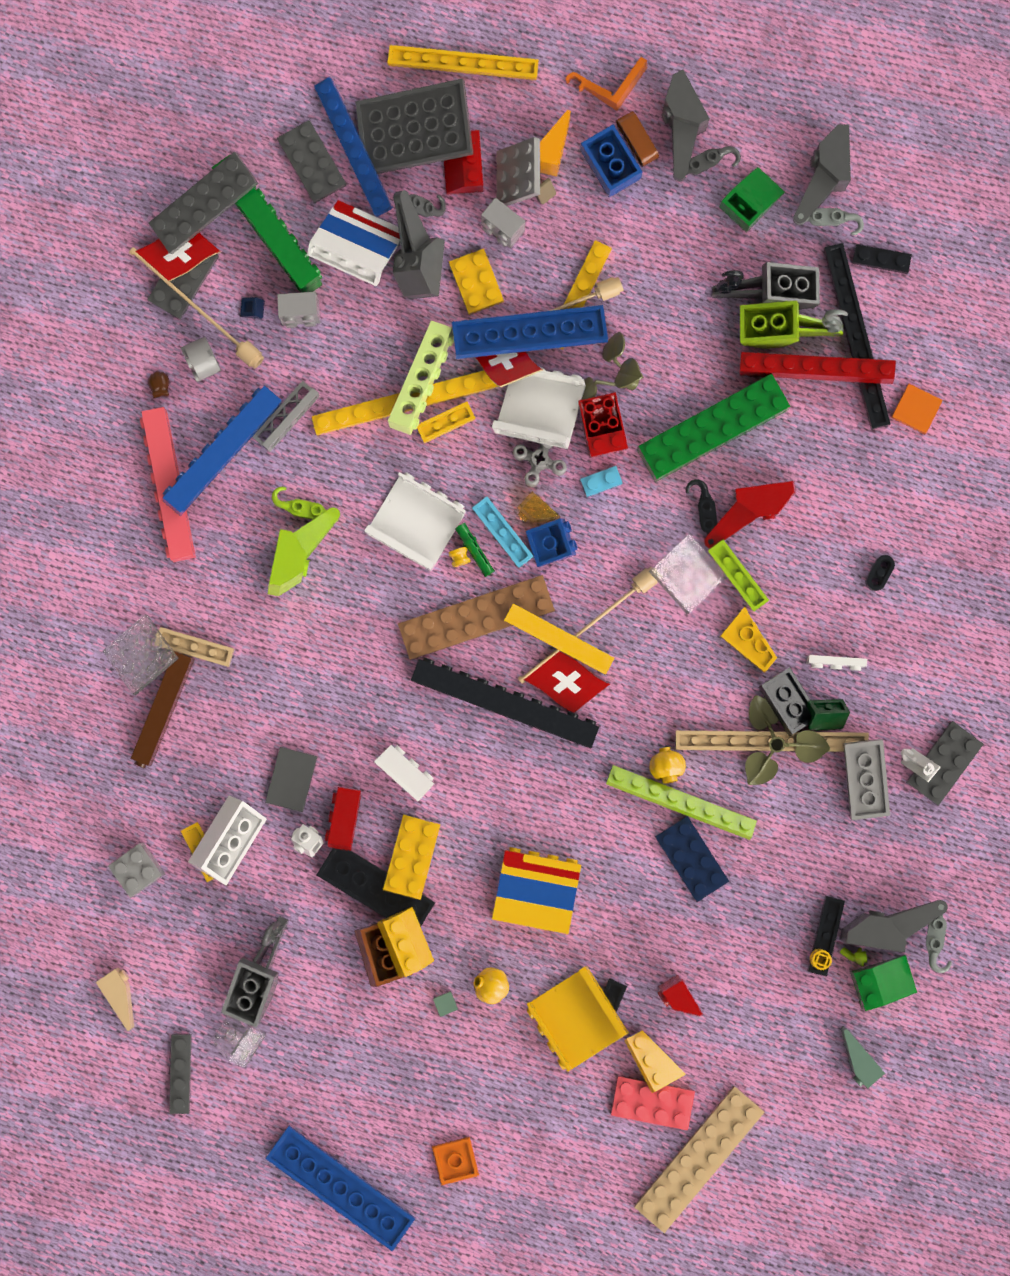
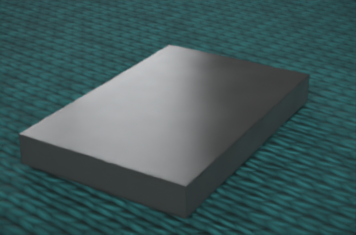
M280 747L265 803L303 812L318 756Z

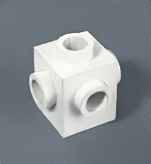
M304 824L293 832L291 838L294 845L293 848L298 853L303 854L304 852L311 858L324 842L314 827L309 826L308 828Z

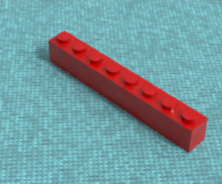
M741 352L740 376L766 377L773 374L774 378L893 384L896 360Z

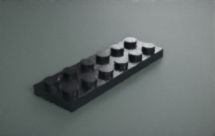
M332 848L316 875L385 918L413 907L420 927L436 903L423 894L421 900L384 891L387 872L353 851Z

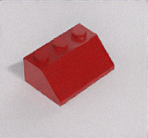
M471 130L473 155L444 161L446 195L484 192L479 130Z
M678 974L658 986L660 991L657 993L666 1007L670 1005L673 1010L696 1016L703 1015L683 979Z

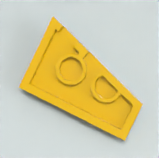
M744 607L720 637L765 673L777 659V656Z
M643 1030L624 1040L652 1093L686 1075Z

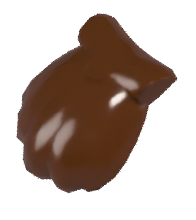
M155 371L147 379L148 386L153 392V398L169 396L168 375L164 372Z

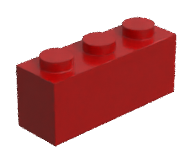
M338 787L337 793H333L332 804H335L334 811H330L328 819L331 827L330 830H326L325 841L328 842L329 848L352 850L361 801L360 790Z

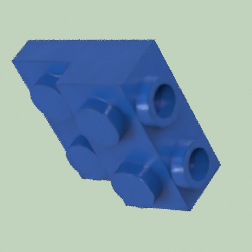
M559 518L526 531L537 567L576 555L577 543L574 539L571 540L569 532H572V528L565 519Z

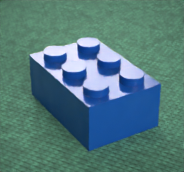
M614 124L581 143L580 151L608 197L613 196L641 179L643 171Z

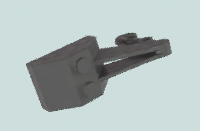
M684 70L673 74L661 116L664 123L669 124L672 129L674 180L681 182L685 180L687 174L698 175L716 166L728 153H732L736 157L732 167L737 166L741 155L738 149L733 146L708 149L691 158L696 136L707 130L710 118Z
M403 190L397 191L393 195L401 249L394 255L393 275L403 297L409 299L437 297L440 291L445 240L438 237L429 238L419 215L423 217H440L445 213L446 203L442 196L437 195L441 204L438 210L429 200L416 194L409 195L407 191Z
M279 916L276 923L273 922L267 928L261 940L262 947L253 961L242 958L238 962L221 1013L255 1028L258 1027L278 984V973L271 969L288 925V919ZM270 944H274L266 967L259 965Z

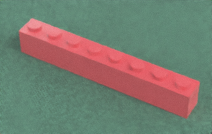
M164 407L141 411L140 424L142 429L145 428L146 436H143L145 447L149 448L150 453L147 454L149 466L152 465L153 468L151 480L153 484H156L157 491H154L156 502L160 504L158 516L164 524V528L161 529L164 540H167L168 547H165L166 556L173 562L196 558L187 510L179 516L163 502V492L167 487H173L177 483L175 479L179 475L167 410Z

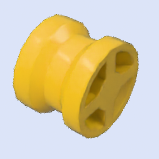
M466 547L448 552L449 557L453 560L452 567H459L471 562L470 558L466 555Z

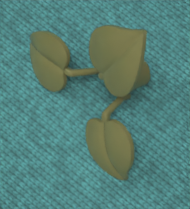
M620 331L608 340L602 353L605 361L610 362L613 360L620 368L615 382L593 381L591 377L585 378L586 386L582 400L596 396L597 384L627 388L632 391L638 386L639 380L644 378L639 369L638 362L634 358L627 359L622 365L617 361V357L621 356L625 349V339Z
M754 696L749 707V720L757 730H763L768 726L772 739L769 742L771 751L768 756L762 752H755L747 758L745 771L749 785H761L775 777L778 771V764L770 758L774 752H781L785 747H796V756L806 763L817 761L830 750L827 741L820 734L811 730L799 732L796 736L797 743H785L783 738L775 736L771 724L779 721L764 697Z

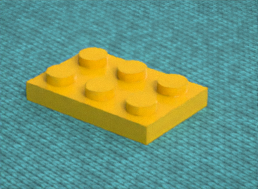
M484 248L449 261L469 315L504 302Z

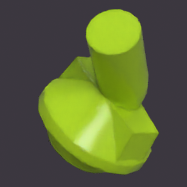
M845 947L840 951L843 956L859 964L861 967H864V963H867L866 951H862V948H859L855 954Z

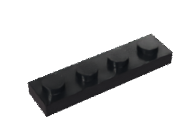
M825 896L812 951L823 949L832 958L845 904L844 900ZM809 960L808 972L827 977L829 968L825 970L817 969L812 966Z

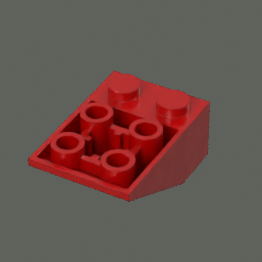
M616 392L578 401L589 458L628 449Z

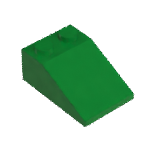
M906 955L850 971L861 1009L864 1011L885 1006L917 993Z

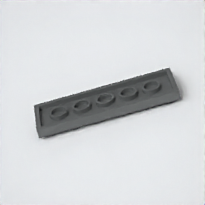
M233 152L152 219L149 225L168 252L174 254L259 183L238 153Z

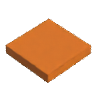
M908 384L891 418L925 435L943 400Z
M470 1136L432 1146L441 1186L479 1176Z

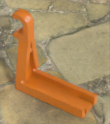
M642 57L639 58L613 96L612 92L589 81L576 72H571L567 75L566 84L570 83L571 79L581 82L579 92L585 89L618 111L646 71L647 60Z

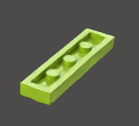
M724 539L708 550L753 611H756L769 601Z

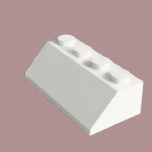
M228 796L188 862L210 877L227 885L265 823L266 818L242 800Z

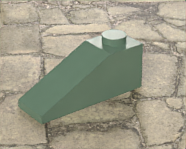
M843 1026L840 1029L851 1071L855 1075L853 1079L860 1087L864 1085L868 1089L885 1072L848 1029Z

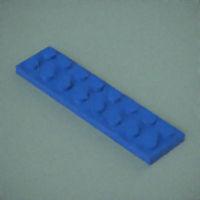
M603 305L452 322L456 359L608 342Z
M290 1125L265 1158L392 1252L416 1219L412 1214Z

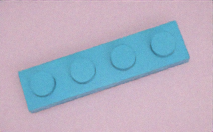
M485 497L472 507L473 511L518 569L534 557L488 497Z

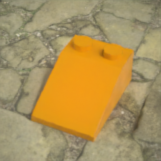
M567 110L540 141V173L556 177L558 175L569 129L571 110Z

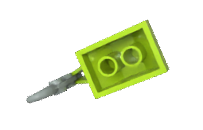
M798 301L740 305V343L744 346L770 349L784 348L798 342L799 337L842 336L843 323L837 315L847 316L848 313L844 310H828L821 320L799 314Z

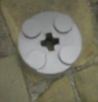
M206 337L181 347L185 360L193 371L192 373L197 382L221 371Z

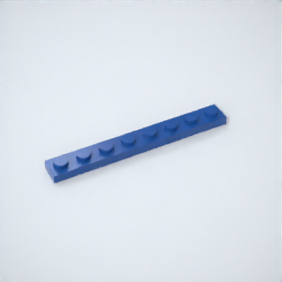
M329 76L314 85L371 209L374 215L378 217L393 209V206L337 87Z

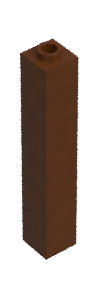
M176 651L173 652L130 758L135 760V765L145 768L146 765L152 766L195 659Z

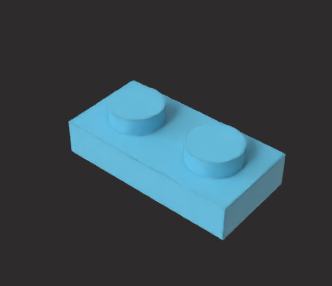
M616 466L580 479L586 497L623 484Z

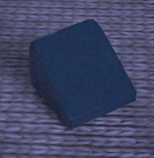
M258 297L242 298L240 317L263 319L265 301Z

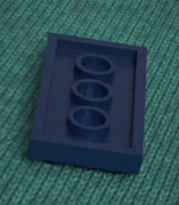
M688 816L655 836L696 902L730 882Z

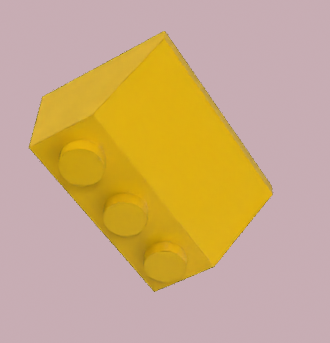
M413 907L377 922L399 977H407L434 962Z

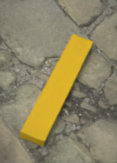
M512 604L504 621L605 675L614 660V657L515 604Z

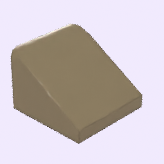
M549 178L540 184V195L535 196L542 205L556 195V190Z

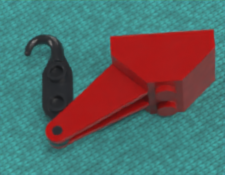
M694 479L686 486V494L689 493L693 485H698L701 489L698 511L701 529L707 534L704 543L708 548L713 547L722 539L725 541L761 516H763V520L775 519V515L781 513L796 493L795 481L735 489L737 501L718 522L715 502L708 491L707 484L702 480Z

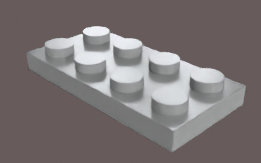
M883 739L843 743L850 819L859 820L890 816Z

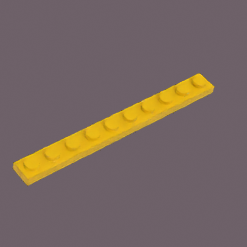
M483 370L434 383L431 396H427L425 402H427L426 406L499 386ZM416 392L413 393L411 396L418 397L420 393ZM400 393L311 416L316 435L388 417Z

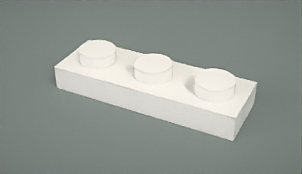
M808 655L806 664H811V668H823V665H830V669L841 670L842 666L850 667L849 670L861 671V668L867 667V659Z

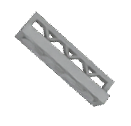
M302 381L253 435V438L267 451L271 452L320 397L319 393ZM304 387L309 392L303 399L299 400L298 392ZM289 403H296V407L289 414H286V406ZM276 417H284L282 423L277 428H273V420ZM263 431H271V435L265 442L259 438Z

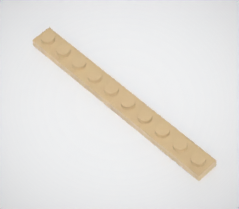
M676 730L675 750L771 751L769 742L772 737L770 732ZM774 732L775 736L783 738L785 743H797L796 736L799 732L791 736L787 732ZM816 732L829 744L830 750L828 752H844L843 743L869 740V733ZM785 747L782 751H795L796 747Z

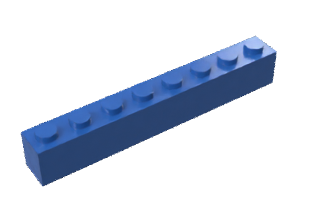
M265 385L262 389L257 388L252 394L253 399L249 403L245 402L239 408L240 413L236 417L233 415L226 423L228 426L224 431L220 429L214 436L215 441L211 445L208 443L201 450L203 454L198 459L195 457L188 466L190 468L187 472L184 473L182 471L175 479L177 483L173 487H167L163 492V502L179 516L188 509L281 405L282 400Z

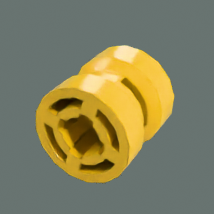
M815 949L809 957L812 966L820 970L829 968L832 962L831 955L823 949Z

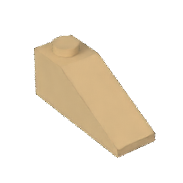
M116 968L98 980L96 984L126 1030L129 1031L134 1028L130 985L127 981L129 977L123 969Z

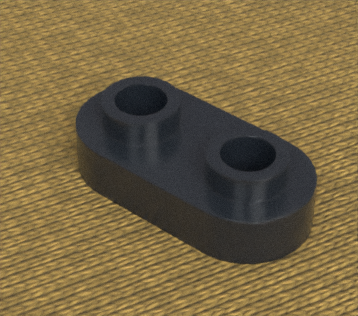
M882 555L876 559L866 578V586L869 590L879 591L886 585L895 568V562L891 556ZM882 562L887 563L886 569L881 567ZM872 579H877L878 585H873Z

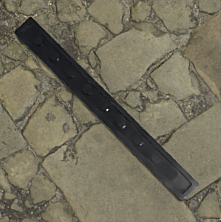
M844 244L827 246L824 248V253L839 310H844L848 313L847 316L841 315L851 356L852 358L874 359ZM858 382L871 430L889 426L891 423L880 383Z

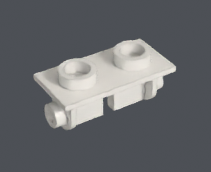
M914 748L901 751L903 760L900 763L927 782L940 769L939 765Z

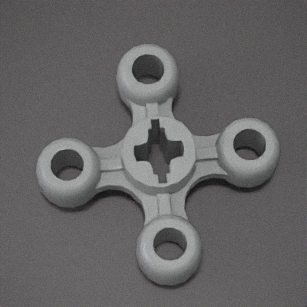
M540 443V448L534 452L527 450L524 445L514 447L513 457L518 461L527 460L531 464V470L526 473L524 478L527 486H537L540 480L539 473L544 469H550L556 476L565 474L567 470L566 463L563 460H552L548 456V451L553 446ZM522 451L523 454L519 455L517 454V452ZM541 455H542V456H543V461H541V462L538 463V465H537V460H538V459L541 457ZM561 466L562 469L558 470L556 469V467ZM533 477L535 478V480L530 481L529 478Z

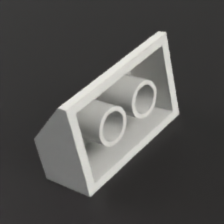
M390 745L374 762L413 798L420 801L434 785L432 782L434 778L427 771L422 773L418 769L420 765L412 758L410 760L403 756L405 752L398 745L395 748Z

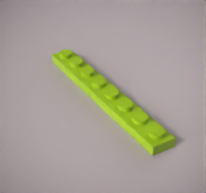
M615 765L612 766L606 785L750 840L753 836L757 823L756 820Z

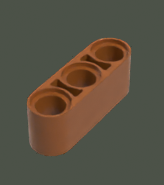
M634 111L616 120L621 134L641 167L659 158L656 147Z

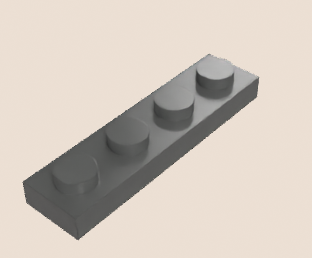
M192 1034L171 1035L169 1114L190 1113Z

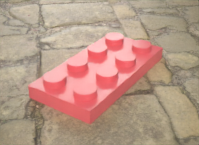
M618 1076L611 1116L688 1130L695 1091L666 1085L652 1093L646 1081Z

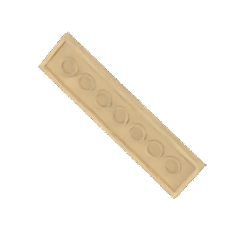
M733 1086L634 1205V1208L665 1233L765 1112L738 1088Z

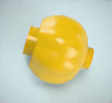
M670 747L659 748V752L651 758L649 769L652 776L657 780H662L663 784L678 781L677 777L684 774L686 762L679 752L671 750Z
M494 967L485 968L474 979L473 984L477 998L487 1004L500 1002L509 991L507 976L500 969Z

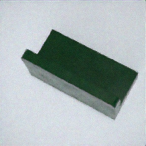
M843 699L809 700L807 703V708L812 716L808 725L809 730L844 728L850 711Z

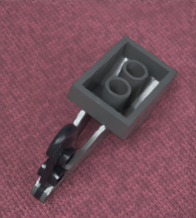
M766 262L762 265V276L742 280L744 277L742 271L731 270L722 273V277L727 276V278L720 280L716 286H712V298L763 299V303L798 301L799 310L815 308L820 305L819 267ZM762 287V290H743Z

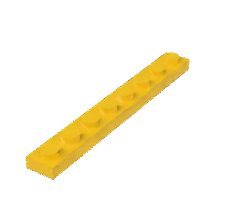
M389 45L388 66L537 80L539 59Z

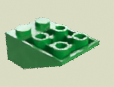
M757 167L721 201L719 208L747 233L784 195L785 191Z

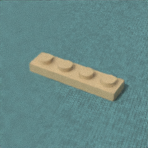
M162 627L159 629L155 646L226 667L230 666L235 650L234 648Z

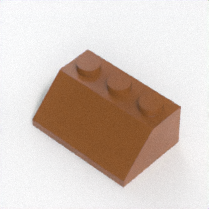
M377 923L354 930L371 987H378L404 978L398 976Z

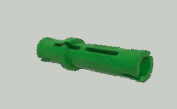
M466 523L456 527L455 530L461 537L463 546L468 549L484 577L495 572L476 541L477 538L472 535Z

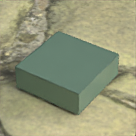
M451 991L433 998L440 1017L458 1010Z

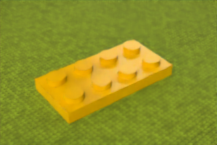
M403 815L385 880L384 891L421 900L441 824Z

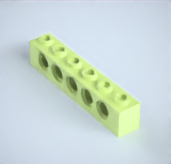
M431 320L388 419L390 428L409 435L412 434L413 429H417L419 425L418 417L420 413L425 411L427 405L425 401L427 396H431L433 392L434 380H437L440 376V366L447 359L448 347L454 343L452 327ZM435 343H441V346L433 347ZM429 359L434 360L431 364L425 363ZM426 376L427 379L421 381L419 377ZM413 393H420L418 397L411 396ZM407 409L413 410L410 414L404 413Z

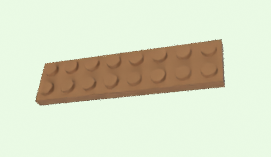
M543 575L398 623L409 659L413 660L513 626L504 621L512 604L538 617L555 612Z

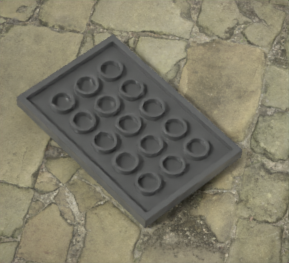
M463 78L355 101L359 136L377 174L473 155L466 88Z

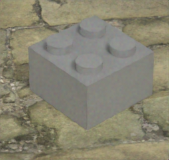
M496 197L481 214L483 231L490 236L493 234L497 237L498 243L503 247L508 246L512 248L525 232V220Z
M316 292L277 294L278 317L283 326L295 328L297 325L304 324L306 327H314L317 323H320L319 299Z
M139 843L108 866L130 898L135 897L165 875V872L144 843Z

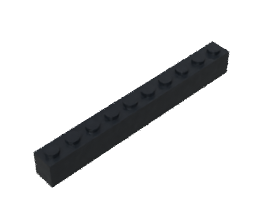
M425 657L417 662L411 682L591 749L599 730V726H596V721L588 718L585 721L578 719L579 715L568 711L567 714L560 712L561 708L550 705L548 708L543 706V702L538 699L532 698L531 701L524 699V694L516 691L513 694L506 692L507 688L496 684L495 687L488 685L489 681L482 678L477 680L471 679V675L466 672L460 671L459 674L452 671V667L444 664L439 667L434 665L435 661Z

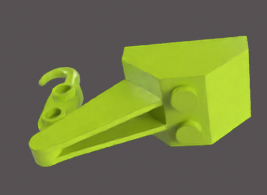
M282 486L273 491V503L293 516L311 519L312 521L294 533L280 529L267 593L274 596H280L301 583L302 576L306 577L310 561L307 560L340 517V511L335 507L326 510L321 504L300 499L290 501L279 500L278 493L287 489Z

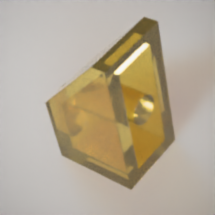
M533 491L517 507L519 512L517 515L524 522L528 520L530 523H545L561 518Z

